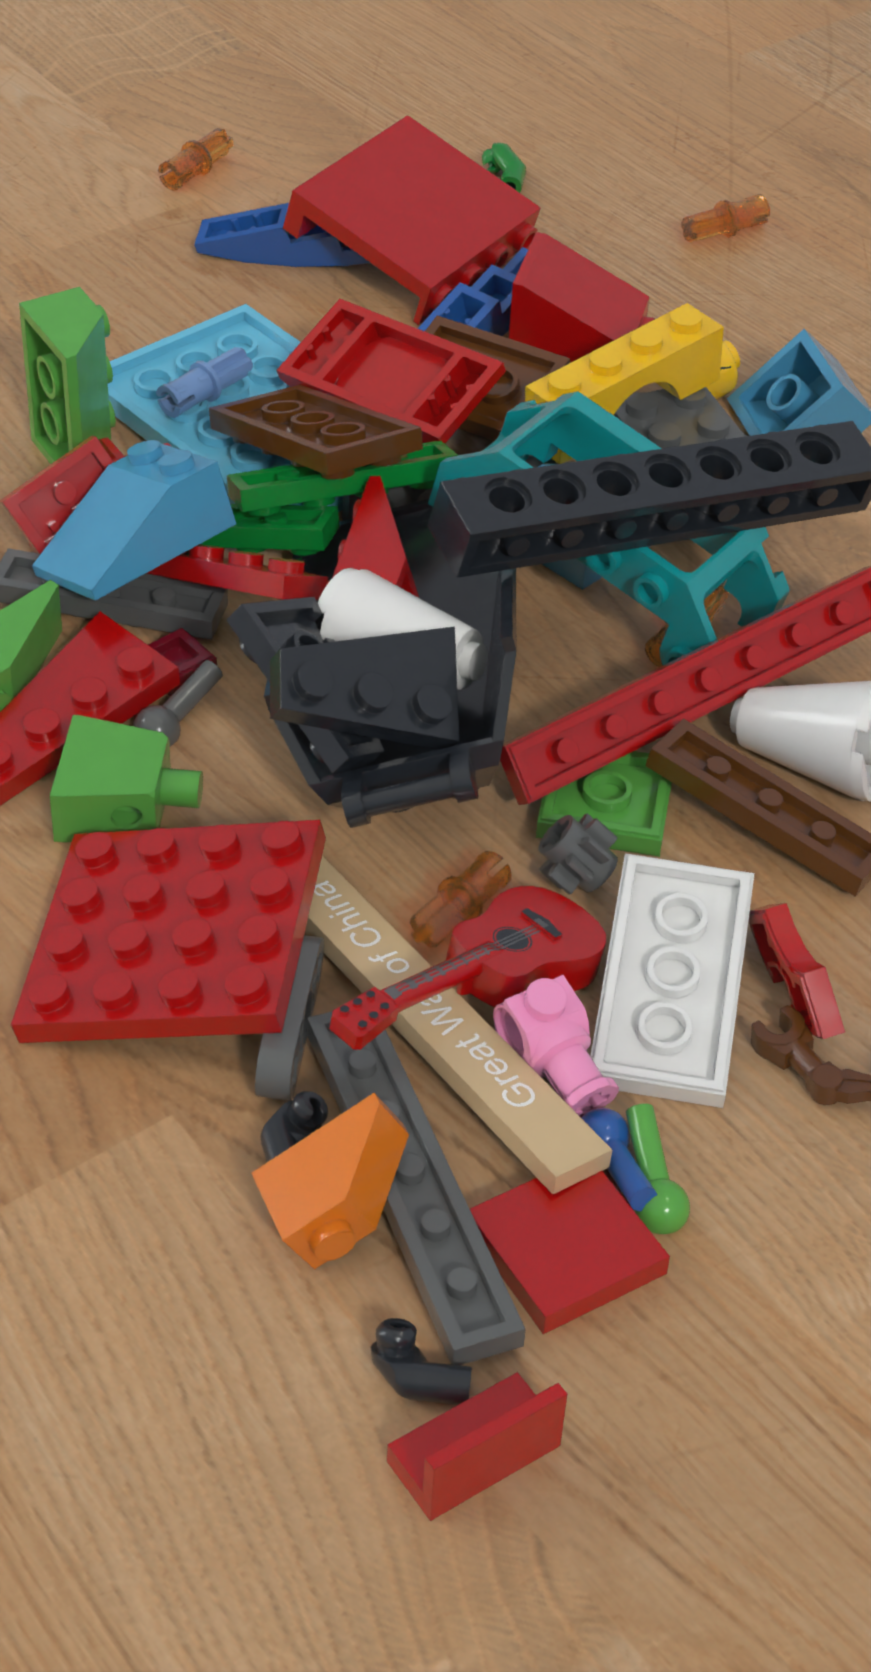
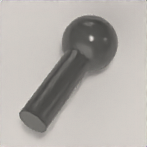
M205 660L162 706L154 705L141 710L135 717L132 726L162 732L169 738L170 746H172L180 737V722L223 677L222 671L213 662Z

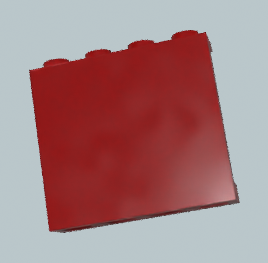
M407 115L293 189L283 229L298 239L317 225L417 295L420 301L413 322L420 325L460 282L471 287L491 265L502 269L507 260L519 252L522 247L529 249L536 232H538L534 226L541 207Z

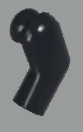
M302 1091L296 1094L293 1100L284 1103L266 1122L260 1135L266 1162H269L322 1127L321 1124L328 1117V1107L320 1095L311 1091Z
M390 1318L378 1325L375 1333L377 1341L370 1346L372 1361L399 1396L409 1400L459 1405L469 1399L472 1367L428 1362L420 1349L415 1345L416 1327L405 1319Z

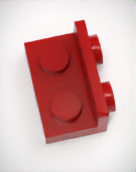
M90 436L0 500L29 541L28 545L34 553L41 554L107 466L114 463L96 436Z

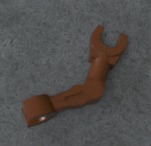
M789 1005L780 1009L779 1027L785 1032L783 1034L770 1032L760 1020L752 1023L751 1043L755 1052L783 1070L792 1067L806 1082L807 1091L818 1104L832 1105L837 1102L851 1104L871 1101V1075L851 1069L840 1070L830 1061L825 1063L814 1052V1039L805 1023V1019L796 1009Z

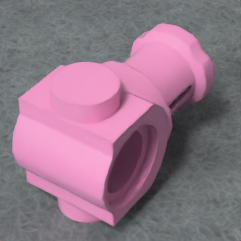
M564 975L555 979H537L528 986L526 991L509 997L503 1003L496 1005L493 1012L495 1031L541 1078L546 1077L553 1090L580 1117L590 1110L604 1108L614 1100L618 1094L619 1087L613 1078L603 1077L587 1052L591 1044L587 1013L584 1005Z

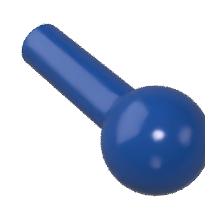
M596 1108L590 1110L581 1118L613 1150L610 1166L607 1170L632 1209L642 1211L644 1206L657 1196V1193L628 1150L631 1134L627 1121L621 1114L612 1109Z

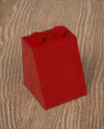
M536 232L513 282L509 339L570 358V361L573 362L655 320V318L647 317L650 298L648 295L551 236Z

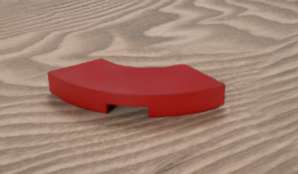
M787 903L770 904L750 910L748 922L766 969L773 983L786 982L792 1001L790 1006L801 1013L811 1035L824 1040L845 1033L826 967L816 962L806 949L794 925Z

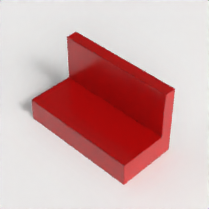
M516 1372L387 1444V1463L427 1518L432 1521L558 1448L561 1445L568 1394L559 1383H556L536 1395L520 1374Z

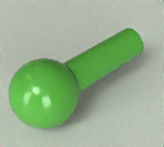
M634 1105L626 1110V1116L636 1162L657 1193V1196L652 1198L642 1211H635V1213L650 1232L656 1234L674 1233L680 1230L688 1220L690 1214L689 1198L685 1190L669 1178L653 1105Z

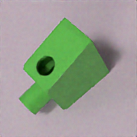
M73 715L50 792L54 842H72L74 834L160 828L165 806L200 808L203 794V771L171 768L169 738L162 732Z

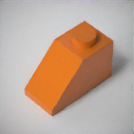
M372 1093L251 1173L282 1241L314 1270L327 1261L336 1260L346 1255L356 1242L377 1229L406 1146L409 1133L404 1124L375 1093Z

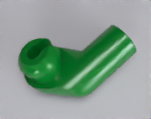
M493 143L492 148L486 149L482 154L483 165L489 164L487 170L490 173L496 174L501 170V180L520 193L526 175V165L508 144Z

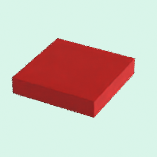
M603 1171L555 1194H552L538 1178H535L469 1208L502 1279L542 1334L548 1333L666 1275L668 1271L669 1254Z

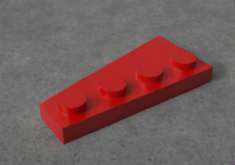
M100 611L0 712V806L58 767L73 715L122 724L180 685L178 666Z

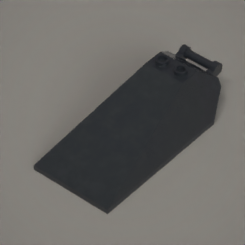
M429 499L391 508L419 598L478 630L482 636L483 644L488 651L487 665L482 676L478 680L473 681L466 689L457 690L459 742L454 746L438 750L379 739L384 752L369 766L332 774L327 765L320 762L313 754L309 745V739L298 724L274 720L308 785L327 805L343 808L350 828L370 824L371 817L390 812H403L416 806L450 798L456 799L458 803L478 799V789L490 785L500 763L517 651L516 568L456 578L427 526L433 509L428 504ZM353 518L339 521L340 527L324 551L311 555L293 554L292 560L304 561L305 573L327 576L328 580H331L338 563L339 545L343 539H347ZM323 613L315 621L319 632L321 631L322 621L324 618ZM267 680L264 698L270 712V683Z

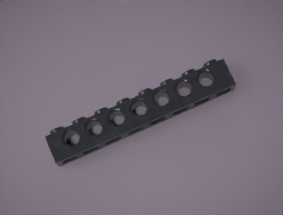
M847 421L732 439H720L678 447L672 446L644 452L618 454L610 457L565 462L522 470L516 469L468 478L462 477L440 482L427 526L456 578L864 511L871 500V446L855 423Z

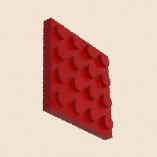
M321 820L234 825L221 824L215 826L74 834L11 1022V1027L18 1042L37 1043L282 1033L326 841Z

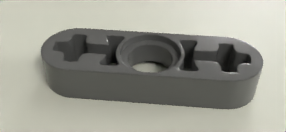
M304 935L282 1033H263L255 1076V1095L257 1097L287 1101L293 1099L308 1037L307 1017L313 1015L320 985L324 956L323 937Z

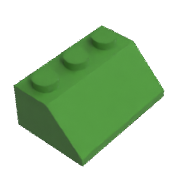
M81 287L19 303L32 442L48 462L52 464L92 435L96 436L98 440L105 437L111 440V428L115 427L116 418L108 394V383L113 381V371L106 355L105 337L110 335V324L104 308L101 305H96Z

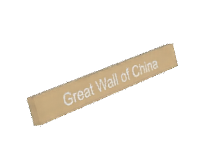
M322 855L305 933L308 936L324 938V953L361 993L374 986L382 990L432 967ZM454 988L448 989L398 1013L397 1020L392 1024L397 1031L552 1194L609 1168L613 1150L456 993Z

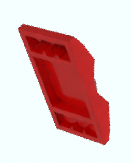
M339 298L276 371L279 378L290 387L303 385L419 426L422 430V443L433 441L446 443L502 377L506 369L502 361Z

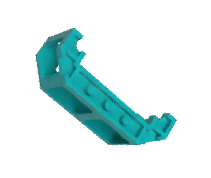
M579 391L563 394L555 401L536 404L535 400L521 402L507 412L500 435L483 451L448 457L440 462L428 504L433 507L441 481L508 472L516 469L534 468L525 462L529 455L545 463L557 454L558 448L576 461L662 448ZM766 527L690 539L712 554L706 562L693 572H684L648 547L576 558L669 624L659 652L663 665L717 640L705 610L704 600L725 581L723 589L732 594L740 603L742 612L737 624L741 627L782 608L790 591L784 572H772L763 549L762 542L769 537Z

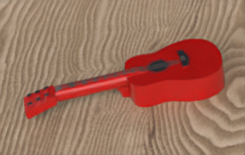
M536 886L510 888L494 898L488 909L481 916L462 921L453 928L444 962L382 990L374 986L334 1009L329 1029L353 1050H361L397 1020L399 1012L455 986L457 994H472L492 1007L503 1003L509 997L526 991L533 981L541 978L555 979L564 975L574 991L580 990L590 985L597 976L606 945V933L599 922L585 909L557 892Z

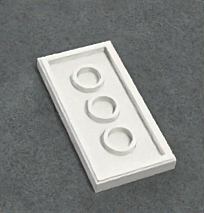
M625 853L590 1056L603 1077L614 1079L619 1087V1091L723 1108L755 873Z

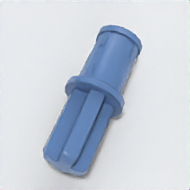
M234 347L207 363L204 361L193 363L190 366L189 372L157 388V396L162 397L167 393L169 394L158 400L161 409L166 415L176 418L202 401H215L220 397L223 389L248 375V372L253 368L252 359L247 357L243 348Z

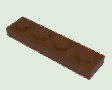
M683 718L651 748L646 767L854 897L871 880L870 832Z

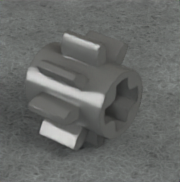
M588 813L584 814L579 822L571 815H566L556 821L540 841L538 850L548 860L543 863L539 871L559 889H563L569 895L573 893L577 886L587 893L592 892L604 884L616 868L618 857L608 848L618 838L597 818L593 819Z

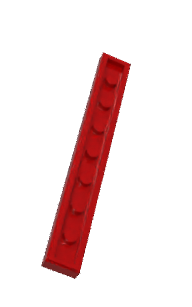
M871 566L864 567L504 743L500 762L518 805L530 804L665 736L683 718L692 722L744 696L750 688L762 687L871 632Z

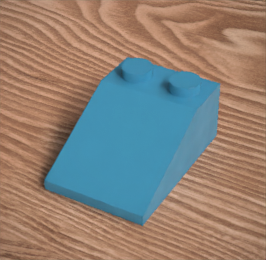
M147 440L131 446L127 450V456L107 466L33 563L32 567L35 576L47 581L52 580L61 587L96 601L236 525L218 461L193 454L189 450H180L161 444L157 440Z

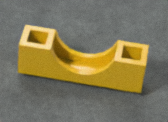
M686 303L525 386V402L535 400L536 404L555 401L563 394L579 391L614 415L630 395L653 382L682 400L720 379L724 326ZM558 448L557 454L551 459L558 464H562L571 460L572 457Z

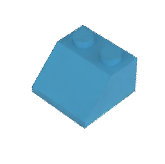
M805 329L797 334L727 398L749 436L853 421L862 433L871 425V408L840 362Z

